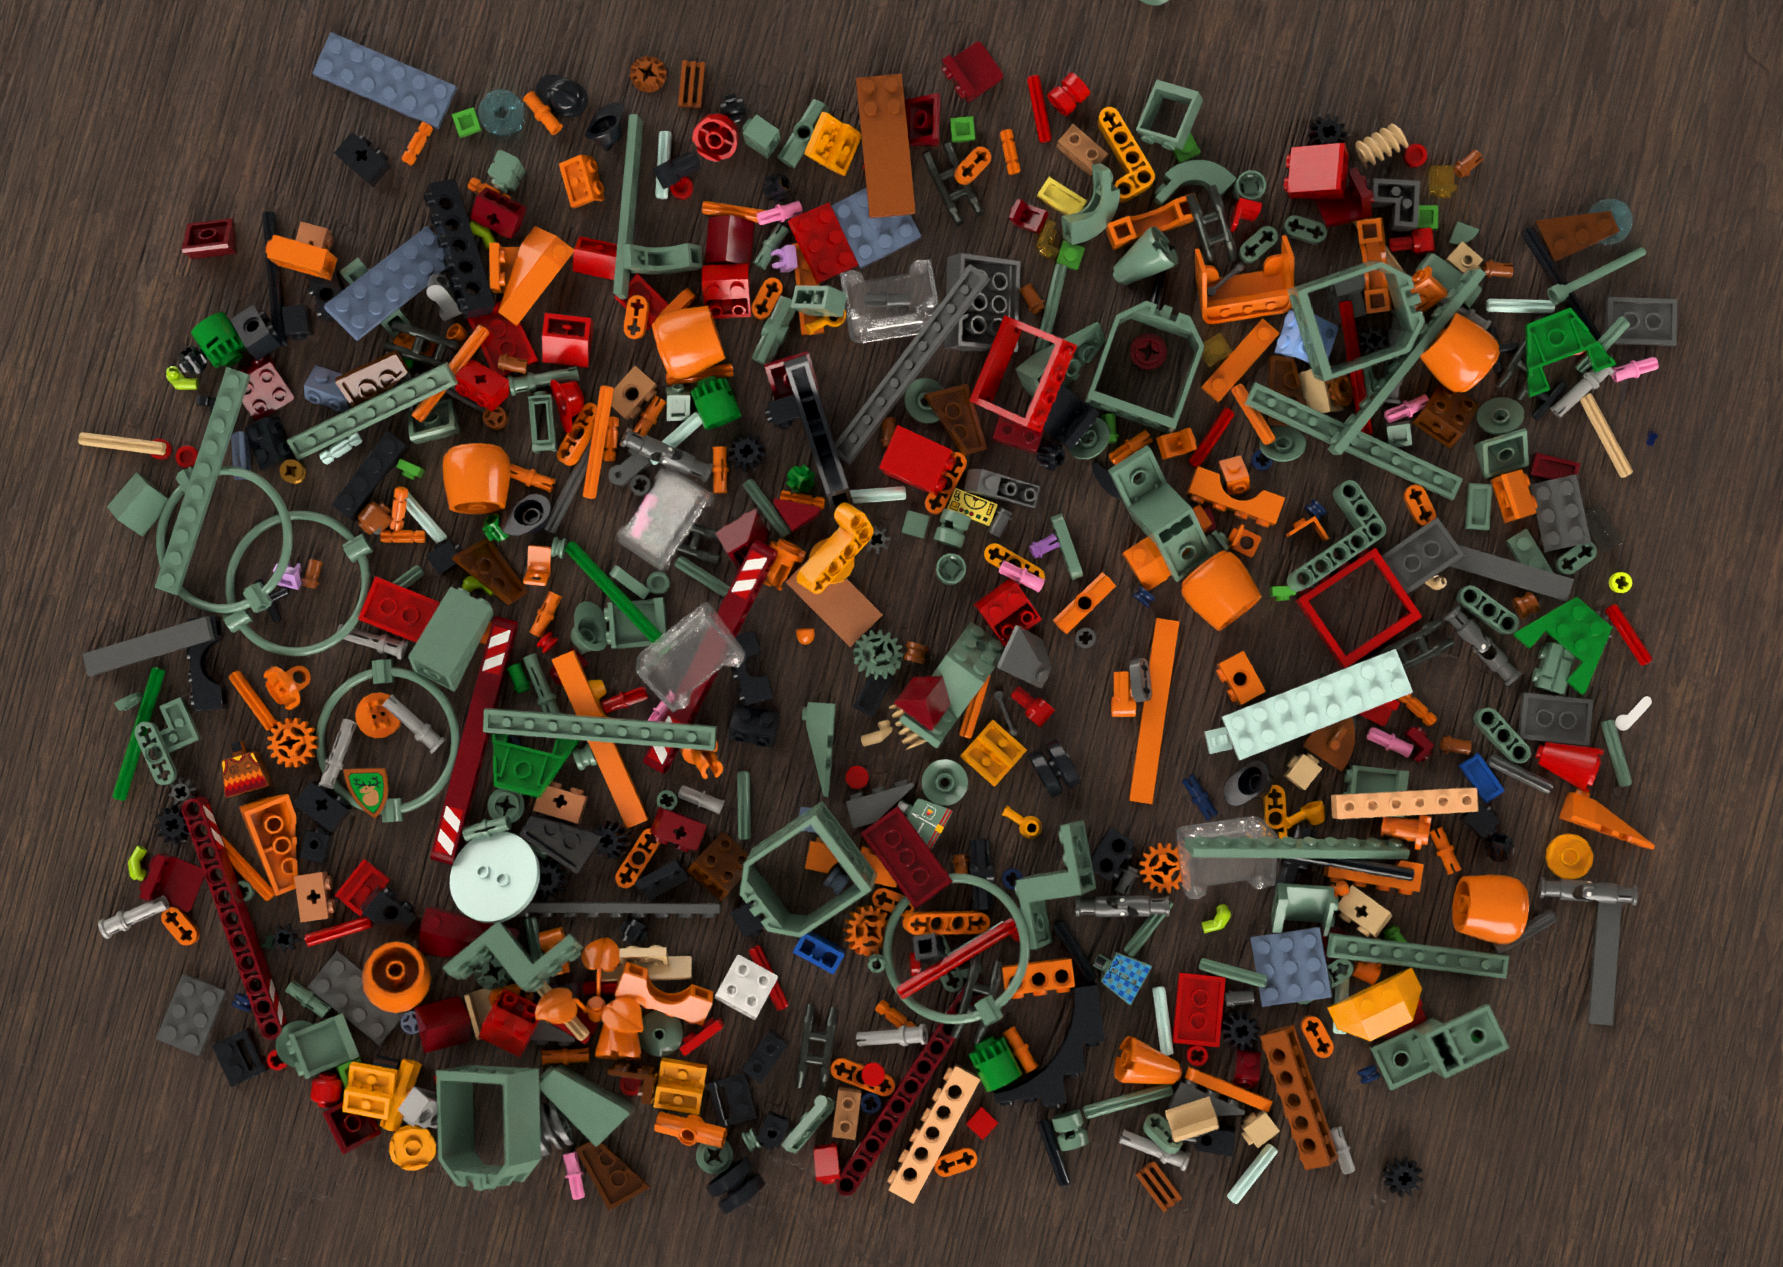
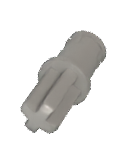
M682 785L678 793L679 798L698 805L697 808L701 806L717 814H720L725 802L706 794V791L700 792L685 785Z
M1342 1126L1334 1127L1332 1130L1329 1129L1339 1157L1338 1162L1342 1173L1350 1174L1354 1172L1355 1166L1349 1152L1351 1147L1347 1145Z

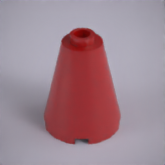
M1545 742L1544 746L1539 745L1535 758L1539 759L1538 764L1581 791L1589 793L1590 787H1587V785L1592 786L1601 763L1599 761L1601 757H1598V754L1603 756L1604 750Z

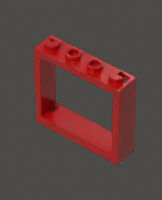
M1004 315L969 401L1027 428L1041 432L1061 383L1065 378L1077 345ZM1022 330L1055 344L1025 418L992 403Z
M1368 548L1364 549L1356 555V560L1351 563L1349 561L1345 562L1337 568L1338 572L1332 576L1330 574L1326 575L1318 581L1319 584L1314 588L1308 587L1298 593L1300 597L1295 600L1341 669L1347 668L1422 617L1376 548L1368 550ZM1372 559L1408 611V614L1345 655L1309 603V600Z

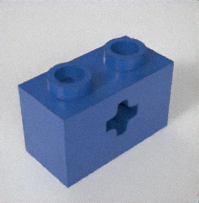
M813 931L800 937L793 950L794 954L833 975L846 952L845 948Z

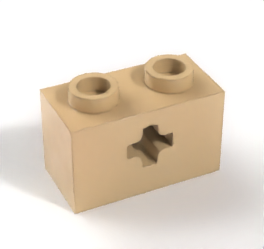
M1351 885L1349 888L1350 892L1344 895L1338 903V911L1340 912L1338 916L1347 923L1353 921L1359 925L1357 930L1366 937H1369L1371 934L1377 938L1393 915ZM1359 909L1362 911L1366 909L1368 915L1360 917L1357 912Z

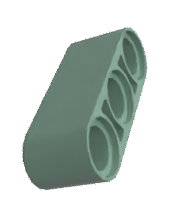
M1430 252L1425 255L1414 271L1416 273L1418 270H1423L1430 266L1432 268V276L1448 290L1447 294L1453 288L1457 289L1461 284L1460 278L1463 276L1457 269ZM1479 285L1467 297L1462 306L1470 309L1482 292V288Z
M1466 586L1457 591V603L1497 633L1506 635L1514 633L1518 629L1519 620L1516 615L1479 588ZM1467 590L1473 594L1471 603L1466 602L1464 599V593ZM1485 604L1490 605L1492 608V613L1489 617L1483 613V606ZM1504 618L1510 620L1511 626L1508 630H1505L1501 625Z
M1481 708L1474 713L1473 721L1475 725L1508 761L1524 763L1530 758L1531 751L1529 746L1497 711L1492 708ZM1484 712L1489 713L1491 717L1487 725L1481 720ZM1501 729L1506 732V739L1503 742L1497 738V733ZM1517 746L1522 750V756L1519 759L1513 756V750Z

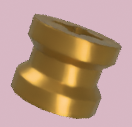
M287 460L280 467L281 478L289 483L299 484L306 478V468L298 461Z

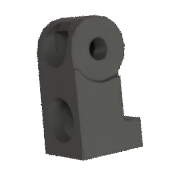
M442 274L431 275L428 279L427 296L431 300L436 301L440 306L439 316L443 321L462 314L457 307L458 297L456 290H452L447 277Z
M630 448L628 451L632 455L621 465H615L609 470V479L617 486H625L634 476L642 473L652 463L648 458L639 455L638 451Z

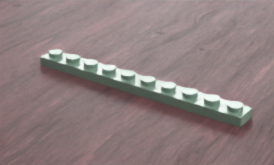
M1478 268L1468 270L1460 278L1461 284L1457 289L1453 288L1447 294V301L1443 306H1439L1431 314L1432 320L1428 325L1424 324L1410 352L1405 353L1399 361L1395 360L1389 366V373L1385 378H1381L1376 382L1373 387L1375 391L1371 396H1366L1360 402V409L1355 415L1352 414L1347 418L1344 423L1346 427L1342 432H1337L1331 438V445L1328 450L1333 455H1341L1484 278L1485 272Z
M226 367L154 588L175 595L180 594L251 377L249 374Z
M1256 382L1253 383L1244 403L1246 406L1330 445L1331 438L1337 432L1341 433L1346 427L1344 423ZM1361 431L1344 450L1449 500H1454L1463 480L1452 473Z
M495 708L484 709L483 732L710 751H714L716 748L717 726Z
M1195 836V838H1185L1184 847L1192 857L1408 859L1410 850L1397 838H1390L1389 840H1379L1376 838L1358 840L1352 837L1347 839H1335L1332 837L1325 839H1314L1312 837H1305L1304 839H1293L1291 837L1272 839L1265 836L1261 838H1249L1246 836H1240L1239 838H1228L1225 836L1206 838L1204 836Z

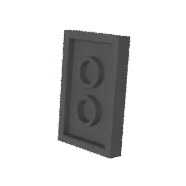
M1606 298L1605 332L1621 316L1631 323L1613 344L1675 346L1677 344V299Z
M1577 474L1530 484L1531 493L1537 502L1535 510L1544 552L1592 542Z
M1437 517L1383 554L1382 558L1408 595L1465 555Z
M1524 692L1521 697L1518 735L1521 739L1589 746L1593 700Z
M186 973L182 974L156 1039L200 1056L227 990Z

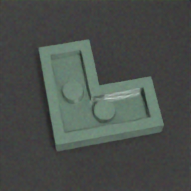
M183 697L159 706L168 728L160 731V734L169 753L201 740ZM148 736L150 744L157 743V740H151ZM153 747L156 758H160L162 755L161 749Z

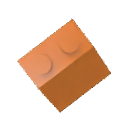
M1522 469L1491 479L1504 523L1536 514L1537 502L1535 497L1530 494L1528 488L1530 481Z

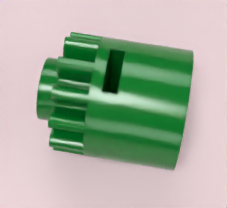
M218 312L207 317L191 331V335L214 367L218 368L221 365L222 367H230L243 358L242 352L246 351V347L224 312Z
M707 377L697 382L698 387L690 391L705 430L723 426L742 416L727 378Z
M993 1035L982 1039L981 1043L974 1044L976 1049L969 1053L987 1092L998 1089L1022 1075L1004 1037L994 1039Z

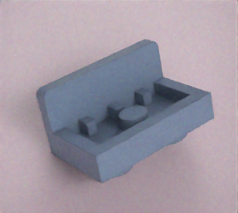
M315 365L304 384L305 399L314 404L327 406L334 411L344 412L350 409L349 402L335 383L336 377L343 374Z

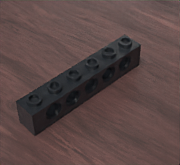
M456 179L429 183L423 194L424 202L430 208V221L432 226L436 227L438 233L437 244L439 248L443 249L445 255L443 262L445 268L450 271L451 288L453 291L456 290L458 310L463 313L464 319L489 315L492 313L495 303ZM440 205H446L449 210L441 208ZM446 226H452L456 231H451ZM453 247H459L463 252H457ZM460 268H466L469 273H463ZM466 289H472L476 294L472 295Z

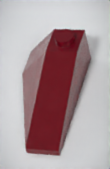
M433 906L427 907L420 928L418 950L438 957L457 956L496 923H482L464 914ZM504 925L518 940L520 929Z

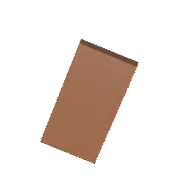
M807 560L786 583L851 648L861 638V635L865 634L883 614L847 578L843 582L829 584L819 594H814L797 583V574L808 562Z

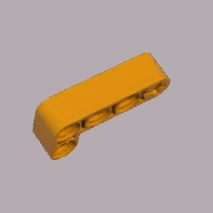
M1106 107L1101 110L1097 125L1126 173L1114 185L1117 188L1121 185L1129 188V194H1120L1119 202L1125 203L1147 191L1155 179V174L1119 112L1113 107ZM1105 116L1108 119L1113 118L1112 123L1109 121L1104 122ZM1122 135L1125 137L1126 142L1118 144L1114 137ZM1130 154L1135 155L1138 162L1131 164L1126 160V156ZM1145 174L1148 176L1149 182L1141 183L1137 176Z
M841 503L836 508L834 517L840 527L797 574V583L814 594L824 591L873 536L874 529L866 515L849 503Z

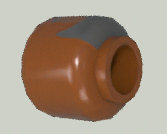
M370 501L358 513L359 521L357 524L370 536L372 534L379 535L392 522V518L389 515L391 509L382 501L379 504L375 501Z

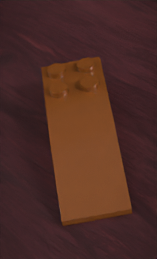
M902 73L856 78L869 217L880 218L915 214Z

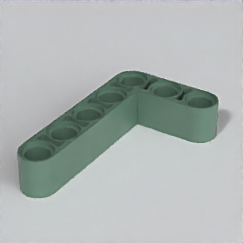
M1347 480L1338 485L1333 491L1335 502L1354 528V531L1293 571L1287 578V585L1292 591L1300 592L1312 586L1385 535V523L1355 481ZM1343 488L1349 491L1350 497L1344 494ZM1356 507L1362 510L1363 516L1357 514ZM1370 526L1375 529V531H1376V535H1375V536L1370 533V531H1369V527H1370ZM1352 538L1357 541V543H1358V547H1357V548L1352 545V543H1351V539H1352ZM1334 550L1339 553V555H1340V560H1337V559L1334 557V555H1333V551H1334ZM1316 562L1321 565L1322 572L1316 570ZM1297 575L1303 577V585L1298 582Z

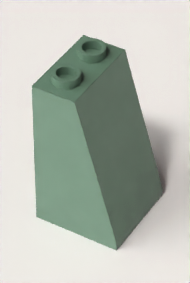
M450 587L408 656L414 672L455 692L494 615L491 604L482 598L477 600L471 597L470 593L462 588L455 589Z
M561 1063L556 1068L553 1065L550 1066L539 1077L542 1081L539 1084V1089L596 1147L635 1108L631 1102L570 1068L563 1066Z

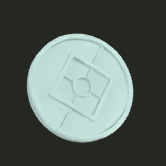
M501 831L492 834V837L486 838L483 836L471 840L459 852L451 869L450 890L454 902L464 914L482 923L504 922L515 917L528 906L537 891L540 879L538 858L532 847L525 840L510 832Z

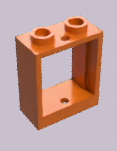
M273 235L272 240H269L266 245L267 258L276 265L332 280L338 258L327 249Z

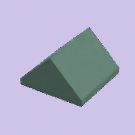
M452 398L437 402L423 422H419L412 416L413 411L407 410L409 438L415 444L461 433Z
M1526 428L1484 440L1474 445L1485 479L1529 466Z
M136 472L107 508L118 521L143 537L158 520L169 498L140 473Z

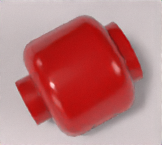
M321 1072L312 1079L310 1098L317 1103L318 1107L330 1108L332 1104L340 1101L342 1081L337 1077L338 1074Z

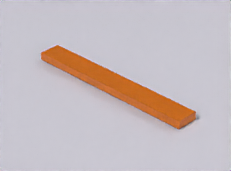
M1160 618L1155 620L1149 661L1152 696L1149 701L1143 702L1129 801L1153 803L1179 621Z
M575 650L553 658L552 662L576 715L604 717ZM588 741L626 828L647 821L649 817L616 743Z

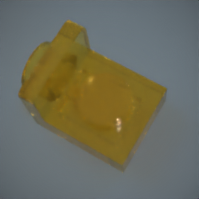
M1453 165L1429 167L1430 195H1437V198H1449L1451 194L1457 191V185H1454Z
M1049 219L1035 249L1039 250L1038 253L1047 258H1051V256L1056 257L1059 252L1058 248L1047 244L1048 242L1052 244L1057 234V230H1054L1056 222Z

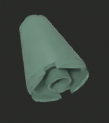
M1155 226L1153 228L1150 227L1113 267V277L1119 284L1129 285L1170 269L1178 264L1176 251L1174 249L1170 251L1167 245L1170 241L1160 229Z

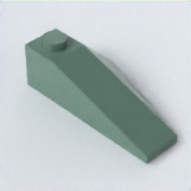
M1098 322L1064 338V340L1077 345L1065 378L1062 381L1066 387H1068L1072 380L1076 381L1078 379L1080 369L1085 363H1089L1106 341ZM1055 344L1030 356L1015 369L1023 388L1032 398L1035 395Z
M808 702L807 707H803L802 720L806 721V728L823 796L829 797L836 704Z

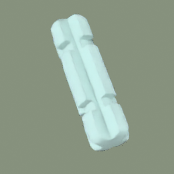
M356 432L348 436L347 439L344 438L329 447L330 450L321 452L319 454L320 459L324 464L334 461L333 458H339L353 449L352 446L356 447L362 443L361 436Z

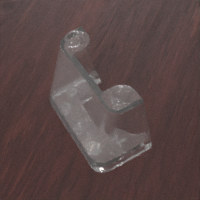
M931 259L915 261L909 267V274L864 281L863 274L851 270L840 273L842 291L847 294L845 310L849 336L853 342L864 343L916 335L939 306ZM887 291L897 294L910 293V308L889 307V310H887L886 307H866L864 296L866 293H887Z
M662 467L655 476L657 482L628 525H623L616 535L619 538V544L663 573H666L671 565L670 556L675 557L676 551L700 515H703V508L710 507L716 498L711 492L670 467L666 469Z
M705 602L639 654L637 657L636 673L672 712H675L677 709L685 708L690 703L689 698L693 689L725 664L727 667H737L745 659V651L708 602Z
M1244 817L1183 826L1177 829L1176 842L1183 892L1188 899H1200L1206 895V886L1247 880L1256 889L1275 886L1277 858L1192 857L1184 847L1185 838H1195V836H1204L1206 838H1217L1218 836L1239 838L1240 836L1261 838L1265 836L1278 839V835L1263 819Z

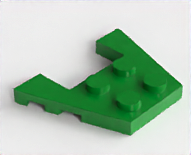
M1572 308L1525 325L1527 394L1529 398L1550 390L1542 367L1566 357L1586 351L1594 373L1616 365L1613 358L1605 352L1600 342H1597L1591 335L1589 329Z
M1574 597L1541 618L1514 632L1513 636L1529 649L1544 632H1547L1581 662L1566 679V682L1578 693L1584 695L1612 627L1578 597Z
M493 733L494 786L541 798L579 740L557 738L553 752L547 753L508 743L510 734Z

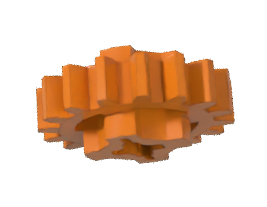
M285 718V723L282 721L277 722L278 729L271 728V732L274 735L267 737L269 741H272V745L267 746V749L274 750L271 758L278 757L277 764L285 762V767L287 768L292 767V765L294 767H301V762L303 764L309 763L307 757L316 756L312 750L319 748L318 745L314 744V741L318 740L319 736L312 735L316 729L307 728L309 725L308 721L301 723V718H295L294 720ZM298 729H300L305 734V736L301 735ZM294 739L300 740V742H296V744H293V746L286 745ZM283 749L284 751H286L290 758L287 757L281 750Z
M1157 843L1156 850L1150 846L1149 850L1151 853H1143L1142 855L1146 859L1145 861H1139V864L1144 866V869L1140 870L1139 874H1145L1146 876L1142 880L1143 883L1150 881L1149 888L1152 890L1157 886L1158 893H1161L1163 888L1166 889L1167 893H1171L1172 886L1177 890L1180 889L1178 882L1185 883L1186 880L1183 878V874H1189V871L1184 870V867L1190 864L1182 860L1186 854H1178L1179 847L1177 846L1171 850L1170 843H1167L1165 848H1163L1161 843ZM1166 852L1174 855L1178 861H1170L1167 858ZM1156 855V862L1154 865L1149 866L1151 859ZM1162 862H1164L1166 865L1173 866L1169 869H1166V874H1164L1162 871L1154 869H1158V867H1161ZM1176 870H1179L1177 877L1172 881L1171 876ZM1157 874L1160 876L1162 883L1156 882L1151 875Z
M872 905L858 906L857 913L852 911L849 913L852 917L851 920L845 919L844 922L848 924V928H843V931L847 932L848 936L844 938V941L851 942L848 948L855 949L856 954L862 955L863 953L865 956H870L871 952L872 954H879L878 948L883 949V938L888 919H885L887 916L886 912H880V907H872ZM867 915L873 916L872 918L869 917L868 919L864 918V916ZM867 942H871V943H872L871 945H868V946H864V945H863V943H866V944H867Z

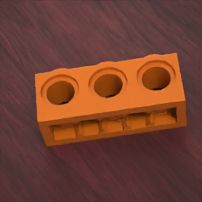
M1066 957L1028 962L1021 985L1011 999L1023 998L1024 993L1032 992L1033 996L1046 995L1047 990L1055 989L1056 993L1069 992L1070 987H1075L1072 959ZM1018 964L1002 966L1004 991L1009 986V979L1015 975ZM1058 970L1067 971L1068 976L1065 981L1059 982L1055 979V974ZM1038 972L1045 976L1044 982L1040 985L1032 982V976Z

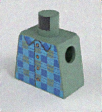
M1114 952L1111 959L1098 954L1092 966L1103 971L1099 980L1129 1005L1132 1004L1152 968L1146 962L1118 952Z

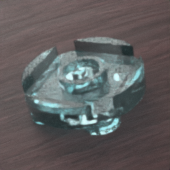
M505 89L489 92L478 107L480 123L488 133L499 137L509 136L518 132L522 128L525 118L524 106L520 99ZM503 107L504 111L507 110L508 113L504 118L499 119L500 117H496L495 113L499 112V108Z

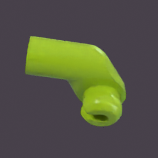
M476 221L469 223L473 236L482 237L487 250L489 249V243H496L490 228L483 227Z
M175 366L167 368L166 378L175 389L198 390V378H185Z
M468 576L463 580L462 589L469 593L474 589L481 588L490 596L494 594L473 576Z
M137 845L128 860L129 875L133 880L143 881L147 876V872L141 868V861L148 850Z
M1221 904L1216 908L1217 914L1214 919L1201 922L1204 933L1220 930L1225 927L1231 917V911L1227 905Z

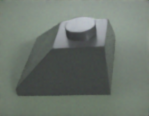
M1015 625L997 668L1021 681L1042 689L1051 670L1044 640Z

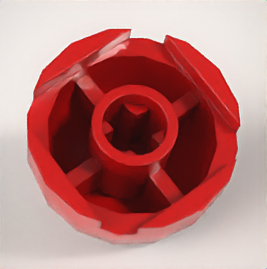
M717 113L709 114L699 121L693 131L692 140L695 142L697 152L702 157L718 162L721 159H728L733 155L738 147L740 135L738 127L732 119Z

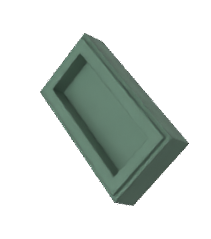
M1467 484L1465 529L1490 530L1492 484Z

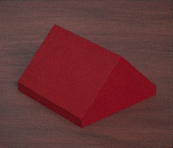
M940 93L904 100L909 146L938 147Z
M733 215L709 217L705 264L748 263L750 268L755 222Z
M233 218L188 223L182 252L191 259L237 254Z
M808 351L764 364L775 400L794 395L784 362L805 355L816 389H820Z
M774 498L773 503L793 534L821 516L820 507Z
M943 676L913 677L894 702L897 707L930 731L935 728L951 705Z
M459 996L414 1007L424 1053L469 1042L471 1018Z
M343 1101L322 1112L343 1155L382 1134L373 1117L342 1112Z

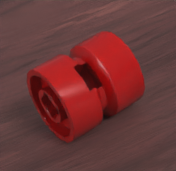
M1072 72L1061 81L1062 87H1054L1047 94L1050 103L1065 117L1077 107L1076 102L1082 103L1091 94L1085 83Z

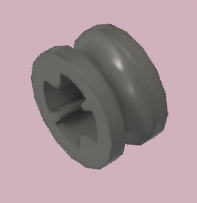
M636 475L630 481L632 492L638 496H645L651 490V481L644 475ZM640 479L642 482L644 480L647 482L644 486L645 490L640 492V489L637 491L635 489V486L638 485L637 481Z
M1081 628L1075 634V643L1080 648H1090L1096 641V635L1090 628ZM1083 632H1088V636L1091 635L1092 637L1087 642V645L1082 644L1083 641H1079V636H1082Z

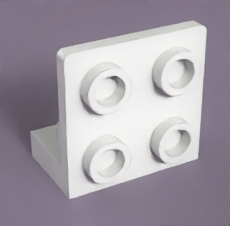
M737 955L714 999L755 1020L778 976Z

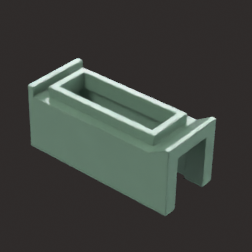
M547 391L534 392V396H528L532 452L535 454L548 450L557 452L558 441L554 397L548 394ZM536 404H546L549 440H538Z

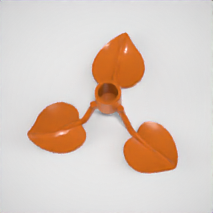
M603 937L589 943L582 952L581 958L584 966L590 970L597 969L596 996L588 1000L587 1006L577 998L572 999V993L569 989L562 987L554 988L540 999L536 1008L535 1018L556 1024L566 1023L575 1017L578 1005L583 1009V1013H588L589 1019L593 1022L603 1021L608 1028L615 1031L627 1033L642 1032V1011L636 1000L629 997H620L615 999L611 1006L610 1004L606 1005L604 999L601 998V970L612 972L620 963V950L617 944L612 939Z

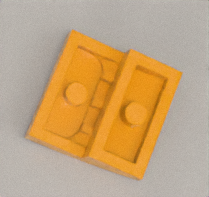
M821 112L804 154L826 168L845 176L862 138L861 133L849 124L841 123L829 113Z
M992 719L960 757L995 787L1027 749Z
M662 1057L653 1107L699 1115L708 1065Z
M353 1061L349 1067L348 1087L344 1090L342 1112L388 1120L393 1104L398 1070Z

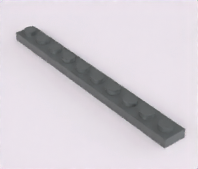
M970 264L834 444L838 456L846 463L851 464L990 280L973 265Z
M530 902L516 917H530V913H539V917H553V913H562V917H576V913H586V917H600V913H609V917H623V913H632V917H646V913H655V917L667 918L669 913H678L679 918H691L692 913H702V918H715L716 914L721 913V903Z

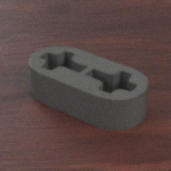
M1145 658L1133 659L1129 664L1132 696L1137 703L1149 701L1152 696L1148 661Z

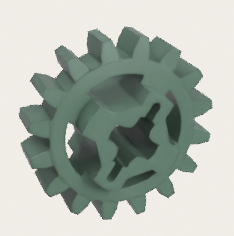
M871 630L869 637L862 634L861 641H856V648L853 650V656H856L854 664H860L858 671L865 670L866 677L874 674L875 680H877L878 675H882L886 679L888 672L894 675L896 669H900V661L903 660L904 655L900 652L903 647L902 645L896 646L898 638L890 639V632L884 636L882 635V630H879L876 635ZM882 650L881 654H879V656H877L876 659H874L875 656Z

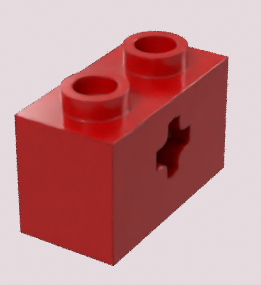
M473 359L455 374L458 381L455 385V391L492 412L509 396V380Z

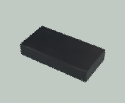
M870 674L853 707L873 718L895 677L888 674L887 678L884 679L882 675H878L877 680H875L874 674Z

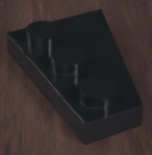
M535 814L530 817L519 834L576 874L603 837V834Z

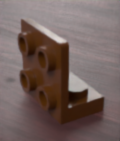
M1439 382L1429 401L1415 417L1412 424L1450 449L1464 434L1479 404L1461 392L1450 391Z
M721 832L692 863L687 872L721 902L742 879L744 863L749 854L725 832Z
M617 1061V1064H613L608 1069V1075L642 1079L638 1089V1096L642 1097L641 1103L650 1105L653 1102L659 1070H654V1066L640 1064V1067H632L630 1062Z

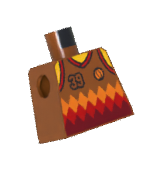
M244 741L230 744L233 757L222 760L226 798L274 785L258 751L247 753Z

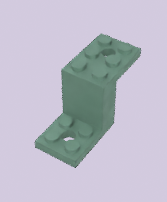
M1147 445L1108 470L1132 520L1157 545L1172 578L1176 582L1191 574L1202 563L1214 556L1192 507L1166 482L1152 450ZM1142 472L1141 477L1133 481L1134 476ZM1186 548H1190L1189 552L1182 556L1183 551Z
M970 622L932 674V676H943L951 703L950 707L932 731L906 712L902 715L899 722L937 748L992 673L1006 646H1003L999 640L990 636L981 627Z
M1084 820L1060 826L1059 839L1064 845L1063 861L1064 865L1068 868L1067 870L1034 874L1016 880L1015 893L1017 898H1019V910L1028 930L1030 950L1052 943L1045 900L1082 895L1096 889Z
M497 922L444 965L443 969L457 980L462 978L464 980L474 972L473 969L478 964L482 965L489 961L493 953L517 985L530 993L531 991H538L545 984L543 981L549 976L554 977L563 969L562 966L567 961L572 962L577 959L584 947L569 934L544 956L534 962L511 931L500 922Z
M1485 1004L1445 1024L1430 1018L1369 1048L1388 1089L1391 1091L1432 1071L1443 1078H1447L1509 1049V1046L1490 1006ZM1479 1029L1483 1037L1481 1041L1474 1043L1471 1040V1033ZM1398 1053L1406 1054L1407 1061L1404 1065H1397L1395 1063V1057Z

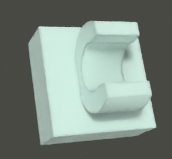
M1225 727L1204 731L1209 754L1233 749Z

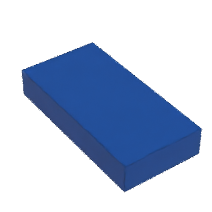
M1479 752L1458 765L1472 787L1477 788V794L1484 804H1487L1505 791Z

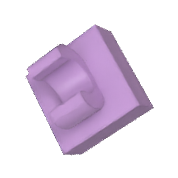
M786 245L781 249L771 252V256L776 255L779 257V262L772 264V267L775 269L780 268L781 273L791 272L798 268L795 245Z
M289 562L283 577L277 585L299 590L302 584L300 578L302 568L300 563H297L296 567L293 568ZM278 564L275 565L273 573L276 570Z

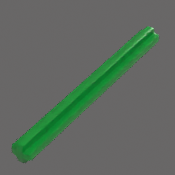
M570 541L564 548L568 555L652 644L660 642L663 634L578 544Z
M153 667L151 669L112 795L116 800H126L141 752L134 731L139 723L150 722L165 675V670L162 668ZM144 727V732H142V736H146L148 728Z

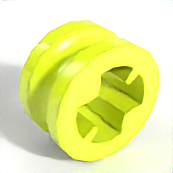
M1614 573L1609 578V587L1616 593H1625L1632 587V579L1627 573ZM1620 576H1622L1623 582L1626 584L1625 587L1621 586V589H1618V584L1615 583V580L1621 579Z

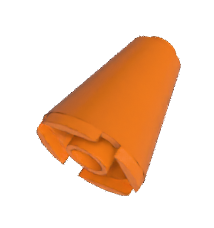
M603 1024L595 1050L596 1058L608 1060L625 1059V1061L641 1060L642 1053L638 1032L615 1031Z
M1127 1036L1121 1043L1119 1049L1123 1051L1121 1057L1116 1056L1114 1077L1119 1082L1173 1085L1176 1081L1180 1080L1182 1068L1176 1060L1135 1037Z

